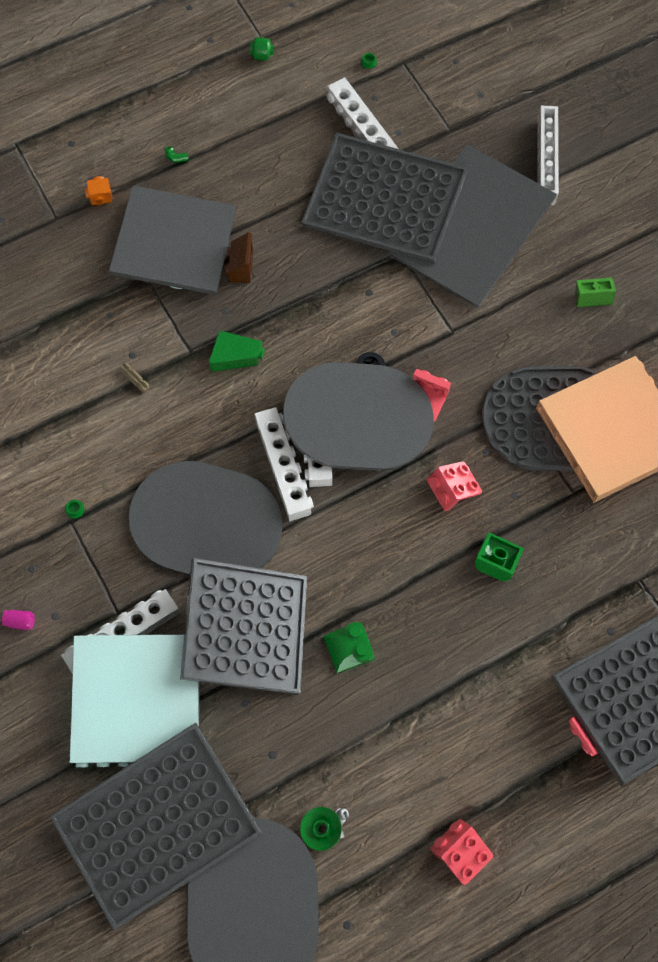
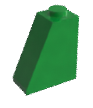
M219 331L209 360L210 371L257 366L259 360L263 359L265 354L262 341Z

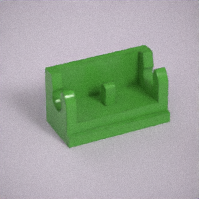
M612 278L576 281L575 296H577V307L613 304L616 289Z

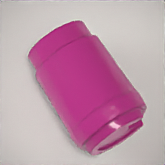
M5 610L2 616V625L8 628L30 630L35 622V615L30 611Z

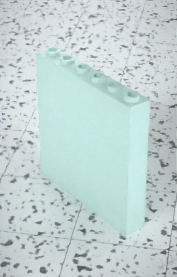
M184 635L74 636L70 763H76V767H88L89 763H97V767H110V762H118V767L128 766L131 762H135L192 724L197 723L199 726V682L180 680Z

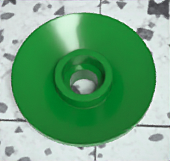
M315 807L309 810L303 817L300 832L307 846L317 851H325L334 847L339 841L342 833V824L339 816L332 809ZM322 825L326 826V831L324 833L320 831V827Z

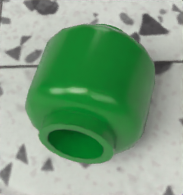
M256 37L250 43V55H253L255 60L268 61L270 55H274V45L271 44L269 38Z

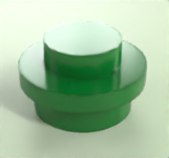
M365 53L361 58L362 67L365 69L376 67L377 58L373 53Z
M71 500L65 506L66 515L72 519L81 517L85 511L83 503L79 500Z

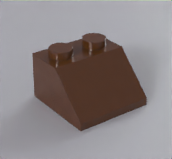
M248 232L231 241V248H227L229 264H226L225 274L229 275V282L251 283L253 262L252 233Z

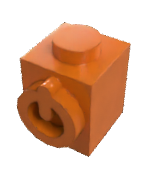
M97 176L87 180L88 188H85L86 199L90 198L91 205L112 203L108 178Z

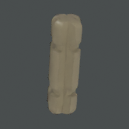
M124 363L120 367V371L142 393L149 390V384L145 380L143 381V378L134 369H131L128 363Z

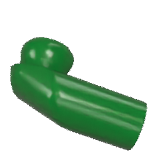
M172 146L165 147L164 155L173 163L189 161L188 153L177 154Z

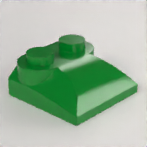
M488 532L474 562L475 567L479 571L500 581H508L516 569L524 548Z
M352 622L347 627L323 636L336 673L375 660L370 641L361 622Z

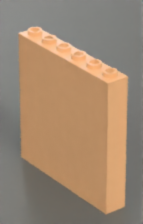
M636 356L539 401L536 407L537 411L594 503L658 472V389L653 378L645 371L644 364Z

